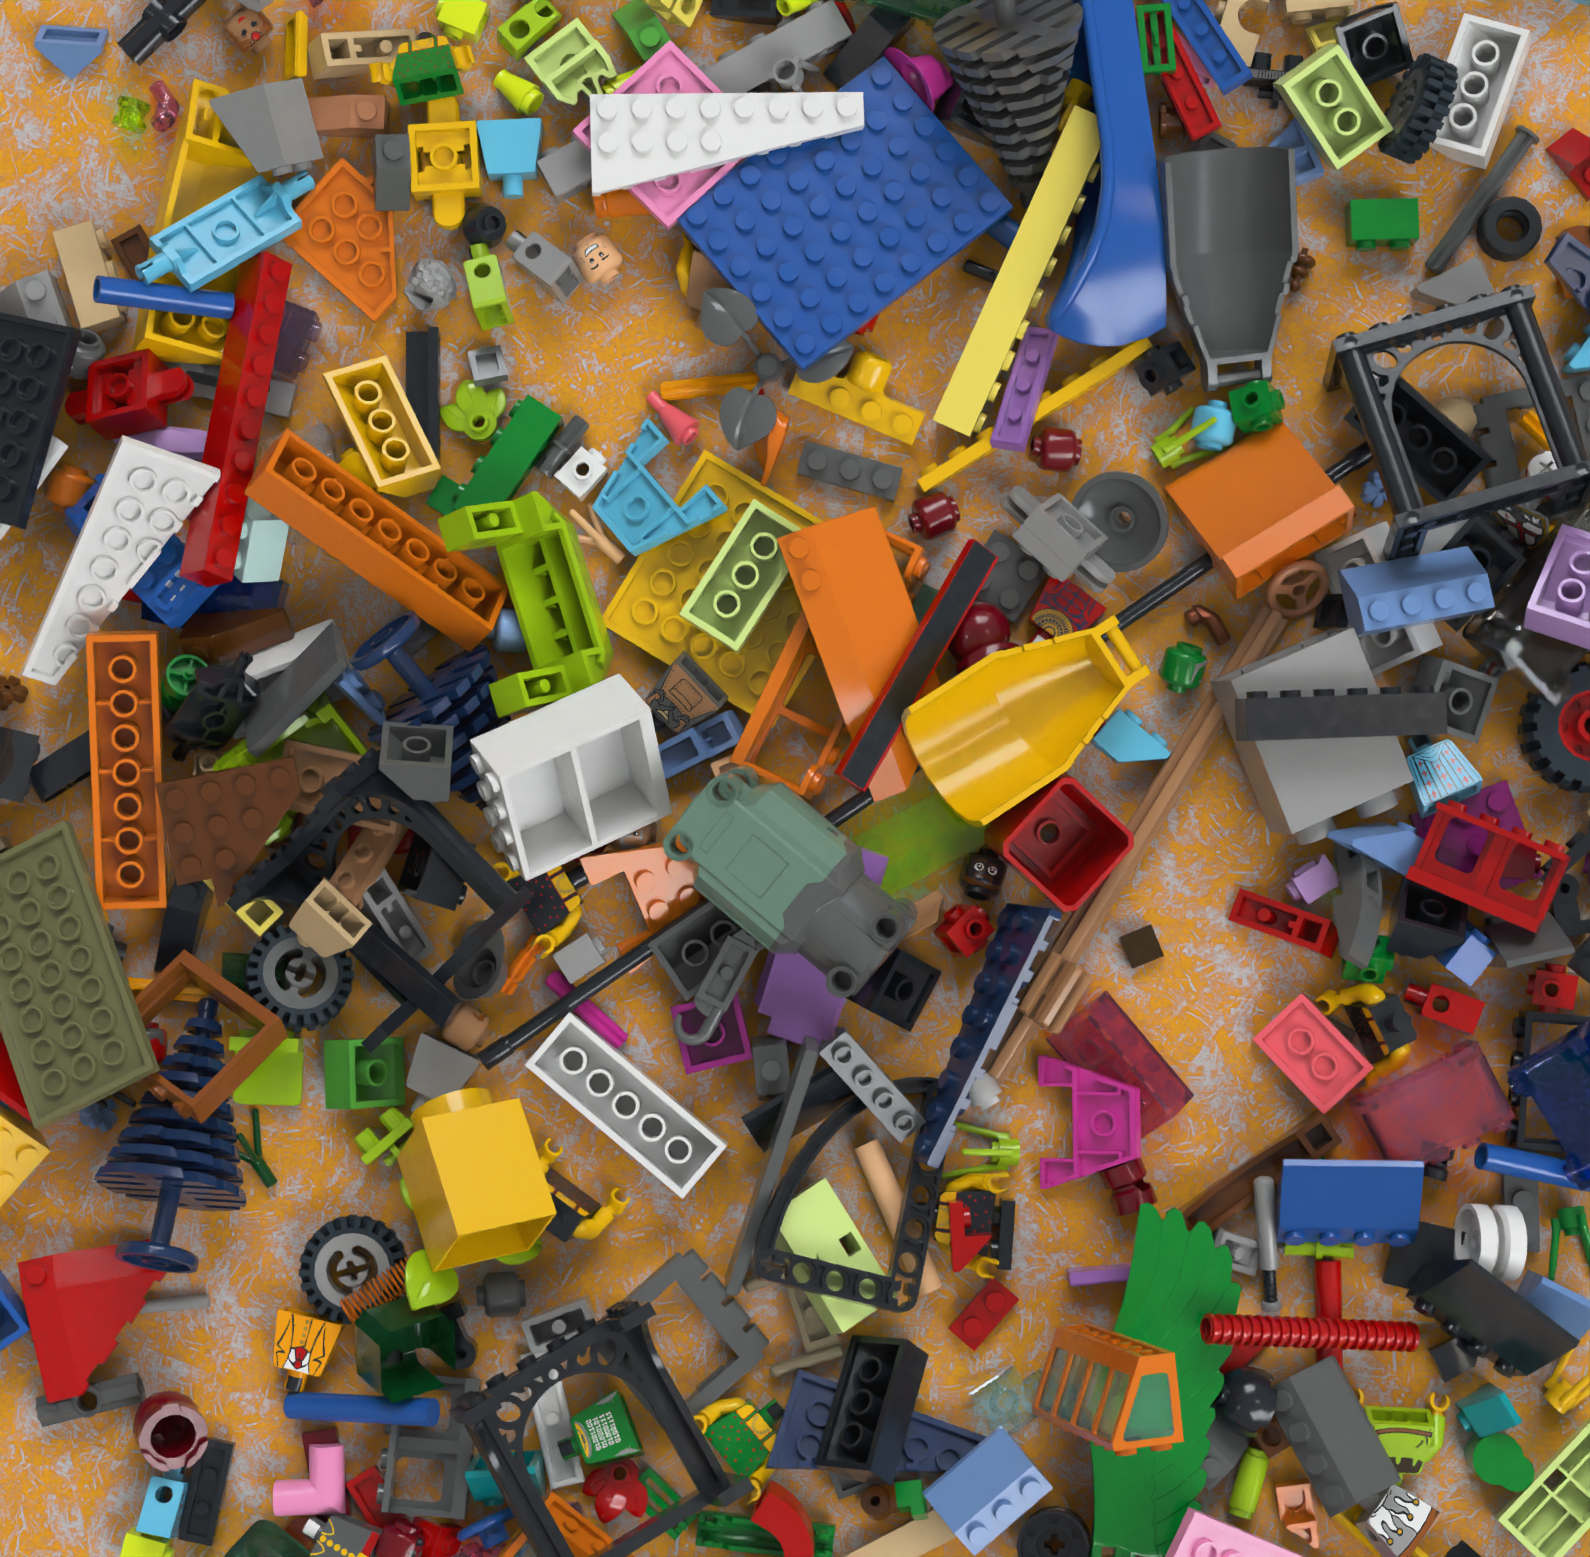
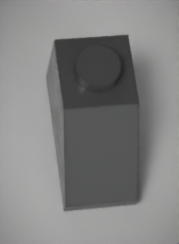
M375 134L371 143L375 211H409L411 180L409 134Z

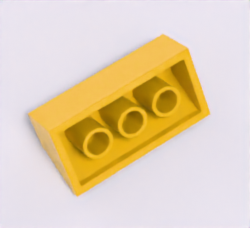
M384 355L323 373L326 386L376 490L405 498L436 488L441 467L387 356Z

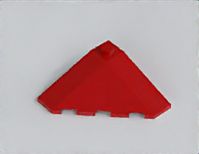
M118 1244L53 1254L18 1262L23 1300L47 1403L50 1404L84 1395L91 1385L87 1382V1379L98 1363L102 1365L106 1363L119 1344L115 1338L127 1321L131 1324L134 1322L147 1303L143 1297L156 1280L160 1283L167 1272L144 1269L117 1260L114 1255Z

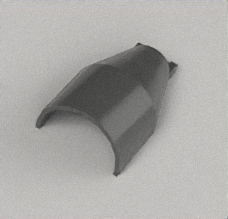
M1274 146L1198 150L1162 156L1156 159L1164 227L1166 277L1200 361L1202 388L1205 392L1216 391L1218 387L1245 384L1253 380H1267L1271 383V357L1282 319L1280 312L1285 294L1288 295L1290 284H1288L1292 265L1293 262L1296 263L1299 253L1295 148ZM1254 360V369L1218 373L1217 365Z

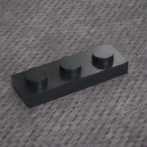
M207 1436L208 1446L202 1457L194 1463L178 1539L212 1546L215 1542L236 1442Z

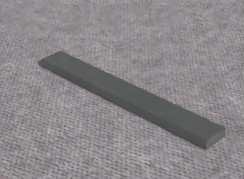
M804 1036L725 1275V1294L737 1296L740 1293L758 1234L819 1055L816 1038Z

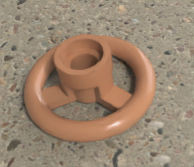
M1299 560L1281 568L1273 576L1267 587L1266 601L1269 609L1276 610L1283 615V618H1297L1313 611L1328 592L1330 579L1327 570L1323 565L1313 560ZM1301 570H1309V571L1304 575ZM1319 577V588L1315 595L1306 603L1305 595L1308 587ZM1276 594H1289L1294 599L1295 608H1285L1279 605Z

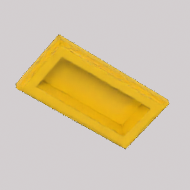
M301 10L296 11L285 19L284 81L307 76L308 17Z

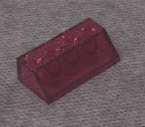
M1107 991L1100 994L1073 1015L1059 1035L1051 1034L1046 1039L1063 1061L1140 1088L1141 1139L1175 1117L1194 1097L1191 1090Z

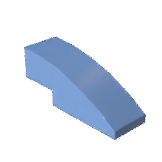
M734 709L725 711L658 745L665 780L737 746L744 728Z

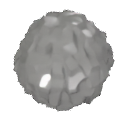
M432 258L416 262L407 279L409 283L403 291V294L407 296L409 303L414 306L416 311L425 312L446 308L450 301L457 296L456 280L453 278L450 268L442 260Z

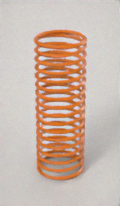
M400 1260V1264L405 1270L406 1265L402 1260ZM395 1263L397 1270L404 1279L405 1274L398 1263ZM390 1266V1269L402 1285L403 1290L398 1286L388 1269H386V1273L396 1286L399 1294L394 1290L385 1273L381 1272V1275L392 1290L394 1297L390 1294L379 1275L376 1278L388 1294L389 1299L384 1295L377 1281L372 1278L374 1286L383 1297L385 1303L391 1302L392 1299L396 1300L397 1296L401 1297V1293L406 1294L405 1284L393 1266ZM367 1281L370 1290L378 1299L380 1305L384 1304L373 1285ZM363 1284L362 1287L375 1306H378L367 1286ZM358 1287L360 1295L367 1303V1305L371 1308L372 1305L370 1304L367 1296L365 1295L363 1290L360 1287ZM353 1290V1294L364 1310L367 1309L359 1294ZM349 1293L350 1300L361 1314L360 1306L353 1295ZM344 1296V1300L340 1299L339 1301L349 1320L355 1325V1320L359 1316L349 1299Z

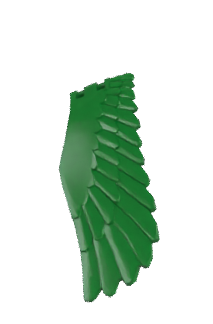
M1149 1202L1139 1205L1129 1277L1119 1314L1112 1331L1175 1352L1184 1442L1172 1443V1449L1151 1451L1150 1446L1137 1448V1454L1116 1456L1115 1451H1106L1103 1446H1096L1092 1441H1089L1094 1513L1088 1557H1101L1102 1547L1113 1548L1112 1557H1136V1555L1143 1557H1165L1188 1507L1197 1511L1201 1510V1503L1196 1501L1195 1498L1205 1486L1207 1472L1200 1467L1210 1449V1441L1206 1434L1215 1419V1408L1210 1406L1222 1390L1224 1375L1219 1371V1368L1232 1352L1233 1345L1205 1344L1200 1334V1323L1203 1316L1207 1313L1235 1315L1238 1308L1241 1286L1237 1282H1231L1233 1259L1228 1246L1222 1244L1219 1247H1215L1211 1228L1204 1221H1197L1192 1230H1187L1182 1212L1175 1207L1168 1210L1165 1219L1162 1220L1157 1209ZM1100 1364L1087 1408V1412L1092 1415L1096 1414L1109 1373V1367ZM1116 1370L1101 1419L1116 1424L1130 1375ZM1157 1373L1142 1376L1126 1430L1135 1434L1174 1430L1168 1374Z

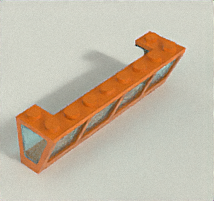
M1092 1323L1057 1327L1032 1404V1413L1043 1418L1044 1422H1052L1053 1426L1062 1427L1063 1431H1071L1074 1436H1082L1085 1441H1092L1096 1446H1103L1106 1451H1115L1116 1456L1137 1454V1448L1150 1446L1151 1451L1172 1449V1443L1184 1442L1175 1352Z

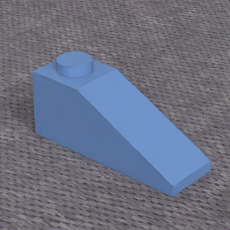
M1398 821L1397 826L1379 822L1330 830L1326 836L1358 855L1362 854L1379 867L1404 877L1410 865L1414 866L1424 839L1415 835L1417 832L1415 827Z

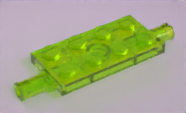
M935 793L851 840L859 846L889 857L880 887L892 895L984 845V831L994 820L982 827L971 826L956 815L939 794Z

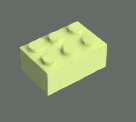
M1326 44L1273 83L1329 168L1338 170L1394 130L1339 44Z

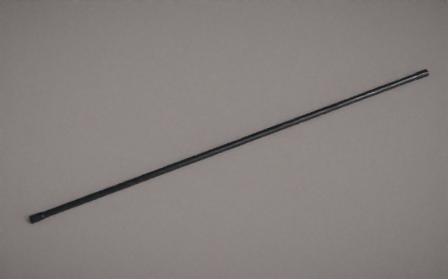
M1367 440L1324 471L1334 484L1373 460ZM1206 552L1115 616L1119 621L1117 626L1122 632L1213 569L1209 553ZM1106 633L1101 635L1105 643L1110 640ZM919 764L914 774L922 770ZM869 787L865 792H858L824 817L838 828L874 803ZM706 898L514 1031L500 1037L477 1053L488 1071L512 1055L520 1046L654 955L648 943L710 901Z

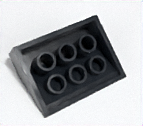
M1473 1259L1425 1262L1405 1295L1414 1303L1413 1308L1426 1317L1436 1319L1441 1323L1440 1328L1448 1335L1455 1338L1461 1337L1468 1343L1466 1347L1470 1352L1481 1358L1486 1357L1494 1363L1493 1368L1508 1378L1512 1376H1528L1576 1348L1580 1342Z

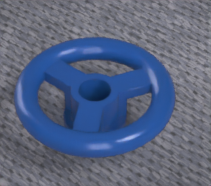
M510 1507L505 1508L463 1528L457 1533L456 1537L459 1541H465L479 1535L484 1549H490L510 1539L504 1523L515 1518Z

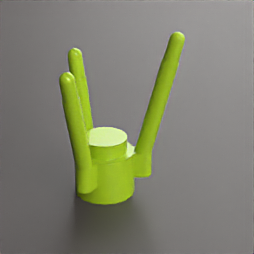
M1190 407L1168 429L1153 438L1155 443L1150 445L1149 448L1162 469L1170 466L1174 470L1183 464L1221 453L1234 445L1235 442L1223 447L1220 452L1202 450L1180 457L1185 452L1182 444L1217 422L1216 417H1211L1179 438L1175 435L1170 437L1194 413L1195 408Z
M954 1121L958 1129L997 1140L991 1141L990 1149L964 1148L961 1153L963 1155L990 1156V1162L996 1163L943 1172L941 1179L961 1177L967 1173H983L994 1170L1008 1171V1166L1019 1165L1020 1141L1019 1139H1010V1135L1007 1132H995Z

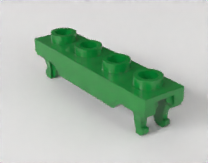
M699 1510L695 1546L784 1557V1552L778 1539L772 1533L751 1521V1515ZM812 1522L815 1535L814 1557H832L836 1525Z

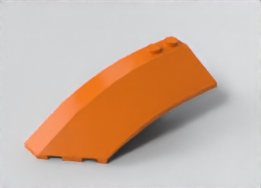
M875 506L818 523L777 538L851 741H853L919 626ZM936 671L933 672L918 700L941 686ZM903 726L868 786L874 802L906 791L918 766V762L904 734Z

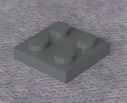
M994 530L984 547L999 559L977 595L976 600L991 602L999 607L1008 621L1014 624L1047 573L1043 569V564L1034 556L1026 554L1020 549L1018 544L997 530Z

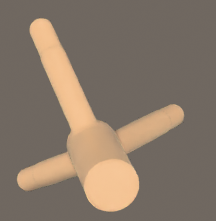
M588 503L587 508L594 528L574 509H571L569 511L570 516L591 536L577 534L579 542L597 546L612 561L618 564L626 554L604 535L598 515L592 508L593 503Z

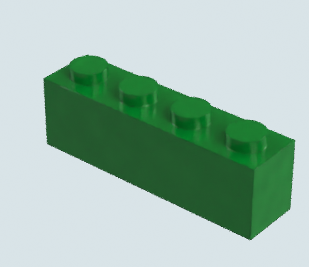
M527 395L524 401L518 399L509 412L508 416L512 419L506 428L500 427L490 441L493 447L487 456L481 455L473 465L471 472L474 475L467 485L462 483L452 497V500L455 502L452 506L453 509L456 511L465 506L511 501L534 468L535 463H537L550 444L551 438H554L563 425L562 416L530 395Z

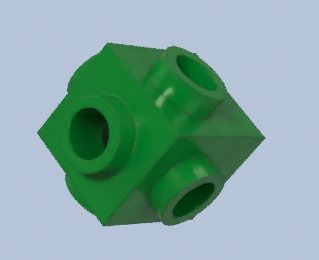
M1253 380L1246 383L1245 387L1228 392L1234 423L1245 434L1252 431H1267L1274 424L1283 422L1281 409L1285 408V401L1280 389L1276 390L1267 380Z
M1378 935L1368 967L1360 969L1350 961L1344 960L1341 956L1342 979L1383 984L1386 971H1392L1394 965V952L1386 950L1388 936Z

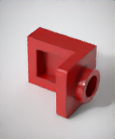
M421 1516L414 1517L412 1523L421 1528L420 1533L425 1537V1546L421 1557H454L461 1545V1541L457 1539L456 1535L464 1527L453 1522L434 1523Z

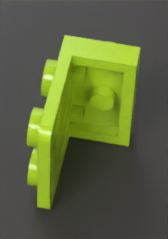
M239 1029V1035L230 1036L229 1050L235 1051L236 1055L259 1031L255 1029ZM286 1030L288 1037L233 1092V1100L237 1104L299 1105L302 1102L305 1037H294L293 1031Z

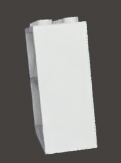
M616 674L470 740L473 755H470L469 759L474 771L480 778V781L476 782V786L480 796L486 801L487 807L483 808V813L488 824L493 828L494 833L490 834L492 845L498 853H504L505 860L511 871L517 870L525 881L672 814L651 709L620 674Z

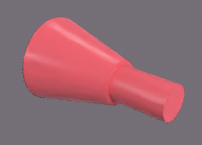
M652 391L646 397V401L659 413V417L675 445H681L682 443L688 445L698 436L700 421L675 406L668 404L656 391Z

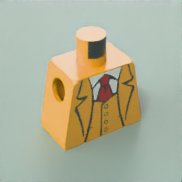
M282 1306L278 1309L273 1365L288 1369L284 1383L285 1389L303 1392L308 1375L320 1377L325 1372L345 1328L343 1321L337 1320L334 1322L329 1320V1317L287 1306Z

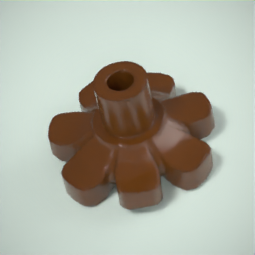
M0 675V710H7L12 701L25 702L29 691L25 686L19 685L21 681L19 678L10 676L7 680L5 676Z

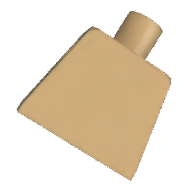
M325 878L306 898L289 923L290 928L297 934L298 942L304 947H311L324 958L352 948L372 925V922Z

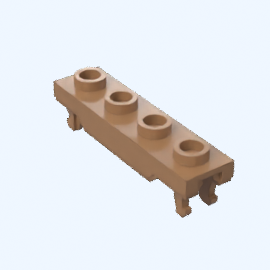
M402 825L401 834H390L363 827L329 880V883L358 910H361L364 906L363 894L370 885L375 884L407 833L408 827Z

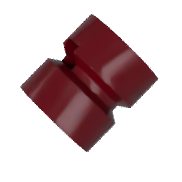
M1141 1158L1099 1171L1105 1189L1112 1190L1113 1194L1110 1197V1202L1116 1216L1119 1217L1139 1210L1140 1204L1149 1202L1152 1205L1158 1201L1152 1184L1144 1180L1147 1171Z

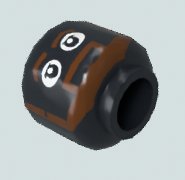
M981 848L979 852L968 854L964 859L959 876V884L964 889V894L979 901H989L991 897L999 895L1007 873V866L991 849Z

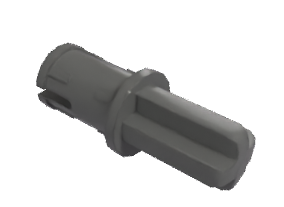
M575 415L557 439L551 438L552 443L534 466L552 479L569 455L573 456L574 453L571 450L589 428V424L580 416Z

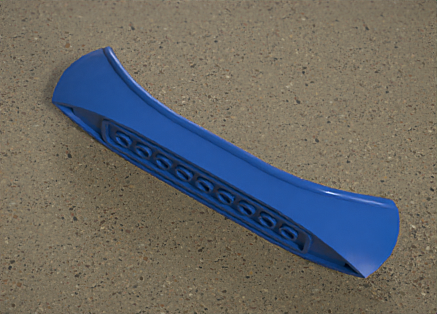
M1073 0V4L1078 2L1083 8V19L1078 30V40L1073 51L1074 59L1070 68L1071 74L1068 75L1066 87L1072 78L1079 79L1092 87L1093 95L1090 102L1093 106L1090 112L1096 114L1100 140V155L1096 162L1101 164L1094 183L1087 181L1082 192L1087 198L1080 214H1076L1073 246L1067 269L1058 292L1044 316V322L1052 332L1080 344L1099 347L1122 346L1147 338L1166 327V262L1158 170L1133 0Z

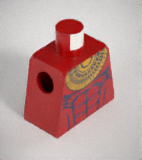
M1050 576L1027 620L1029 624L1037 629L1027 644L1086 630L1107 608L1068 579L1061 582L1059 579H1054Z

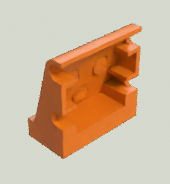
M1284 422L1274 424L1267 431H1255L1163 488V494L1165 497L1170 496L1177 508L1178 516L1200 548L1205 547L1212 559L1213 567L1236 600L1272 579L1284 566L1303 560L1352 529L1355 506L1341 486H1336Z

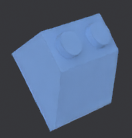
M1529 1269L1527 1270L1516 1293L1580 1340L1590 1329V1300Z

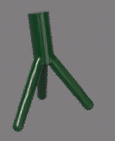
M255 1108L252 1110L254 1150L244 1135L239 1133L237 1134V1139L246 1151L244 1153L239 1150L241 1160L251 1164L264 1186L269 1188L278 1180L262 1157L259 1110Z

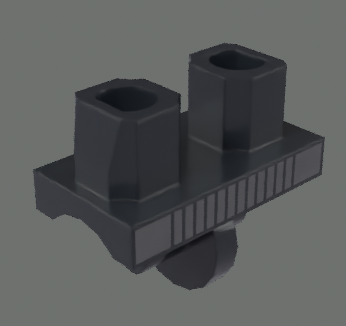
M1255 52L1251 67L1249 68L1253 78L1245 82L1243 86L1258 87L1257 98L1269 99V109L1276 110L1279 100H1283L1273 83L1303 62V56L1285 55L1283 58V69L1280 71L1270 70L1272 54Z

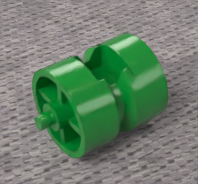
M185 654L174 658L169 663L161 680L162 704L170 711L176 713L197 682L195 670L208 667V665L194 655Z

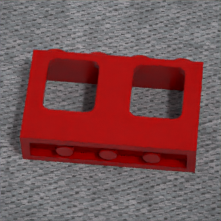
M1449 799L1447 805L1437 802L1435 807L1438 809L1414 866L1410 865L1405 878L1538 934L1571 859L1570 856L1564 854L1566 847L1547 839L1544 845L1531 840L1533 833L1513 826L1511 832L1498 827L1501 820L1482 812L1479 818L1466 813L1467 806ZM1453 818H1459L1479 826L1488 833L1475 867L1470 873H1464L1442 864L1435 857L1448 824ZM1519 844L1549 855L1553 861L1542 889L1535 900H1528L1504 890L1500 886V879L1512 851Z

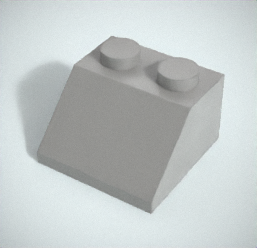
M48 270L14 281L0 292V312L73 328L57 278Z

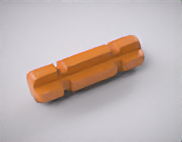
M535 933L529 936L525 942L526 947L520 949L508 967L507 980L500 989L506 995L511 996L519 986L517 982L524 979L537 960L536 955L541 954L544 950L542 944H535L532 948L530 947V944L538 937Z

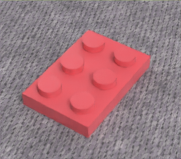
M1303 992L1252 1039L1323 1114L1330 1110L1374 1069V1066Z

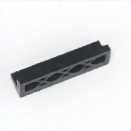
M428 327V332H406V397L441 467V334L439 327Z

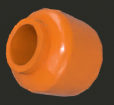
M62 463L61 467H55L50 471L44 496L49 502L54 503L52 510L64 514L66 508L75 506L94 482L88 476V470L72 464Z

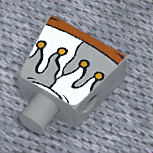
M1394 1484L1358 1503L1364 1510L1355 1524L1382 1557H1410L1440 1514V1511Z

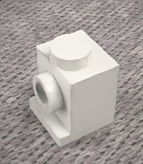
M581 446L569 461L555 473L554 477L582 502L608 473L607 468L603 466L607 460L593 447L587 451ZM581 464L589 466V472L584 476L577 474V467Z

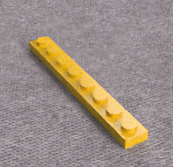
M1148 337L1118 346L1120 352L1110 358L1107 354L1097 358L1089 364L1091 367L1090 371L1082 376L1078 372L1072 374L1061 382L1063 388L1054 394L1050 390L1042 393L1032 427L1140 359L1142 354L1153 347ZM993 426L976 436L978 442L969 448H966L963 444L947 455L950 460L938 467L935 462L920 471L918 474L921 478L917 480L916 486L923 496L998 449L992 448L990 444Z

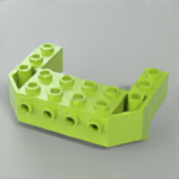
M537 491L529 492L511 501L465 506L437 519L447 552L496 546L520 629L533 666L531 671L516 673L488 685L498 718L536 711L606 679L614 652L576 529L570 520Z

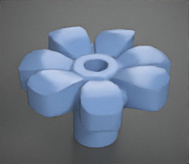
M1372 470L1367 474L1369 482H1364L1361 486L1363 493L1360 494V498L1363 503H1371L1373 508H1379L1383 506L1384 499L1387 502L1388 499L1378 471Z
M112 1098L106 1100L105 1102L108 1106L105 1109L95 1102L80 1110L81 1123L84 1126H89L91 1129L99 1126L102 1132L112 1129L113 1125L117 1123V1115L112 1112L116 1108L114 1100Z

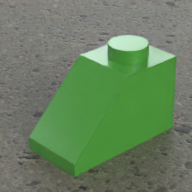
M633 0L611 14L642 65L671 40L657 16L642 0Z

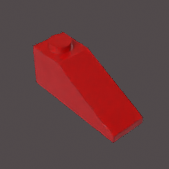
M1242 888L1239 889L1228 918L1232 922L1332 959L1339 941L1338 931L1332 920Z

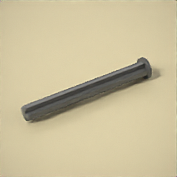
M1521 125L1515 128L1517 134L1426 260L1425 266L1436 274L1443 270L1531 145L1539 143V137L1530 129Z

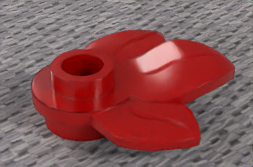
M632 1459L609 1463L606 1468L593 1470L586 1477L583 1484L582 1493L596 1497L595 1511L603 1524L617 1518L624 1509L632 1515L642 1518L648 1504L647 1488L638 1480L639 1469ZM619 1467L625 1468L627 1473L623 1480H619L616 1477V1470Z

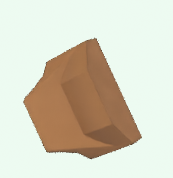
M939 889L914 902L918 911L917 921L903 938H909L938 921L939 911L944 901Z

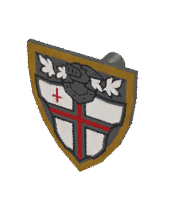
M1545 497L1494 511L1498 521L1529 549H1535L1542 545L1549 535L1548 517L1536 511L1537 506Z

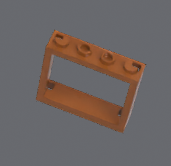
M184 949L134 998L144 1027L192 982L259 1031L193 1098L189 1097L157 1072L136 1082L144 1081L148 1084L150 1092L160 1101L168 1099L172 1102L174 1110L184 1119L192 1117L202 1124L288 1037V1034L280 1017Z

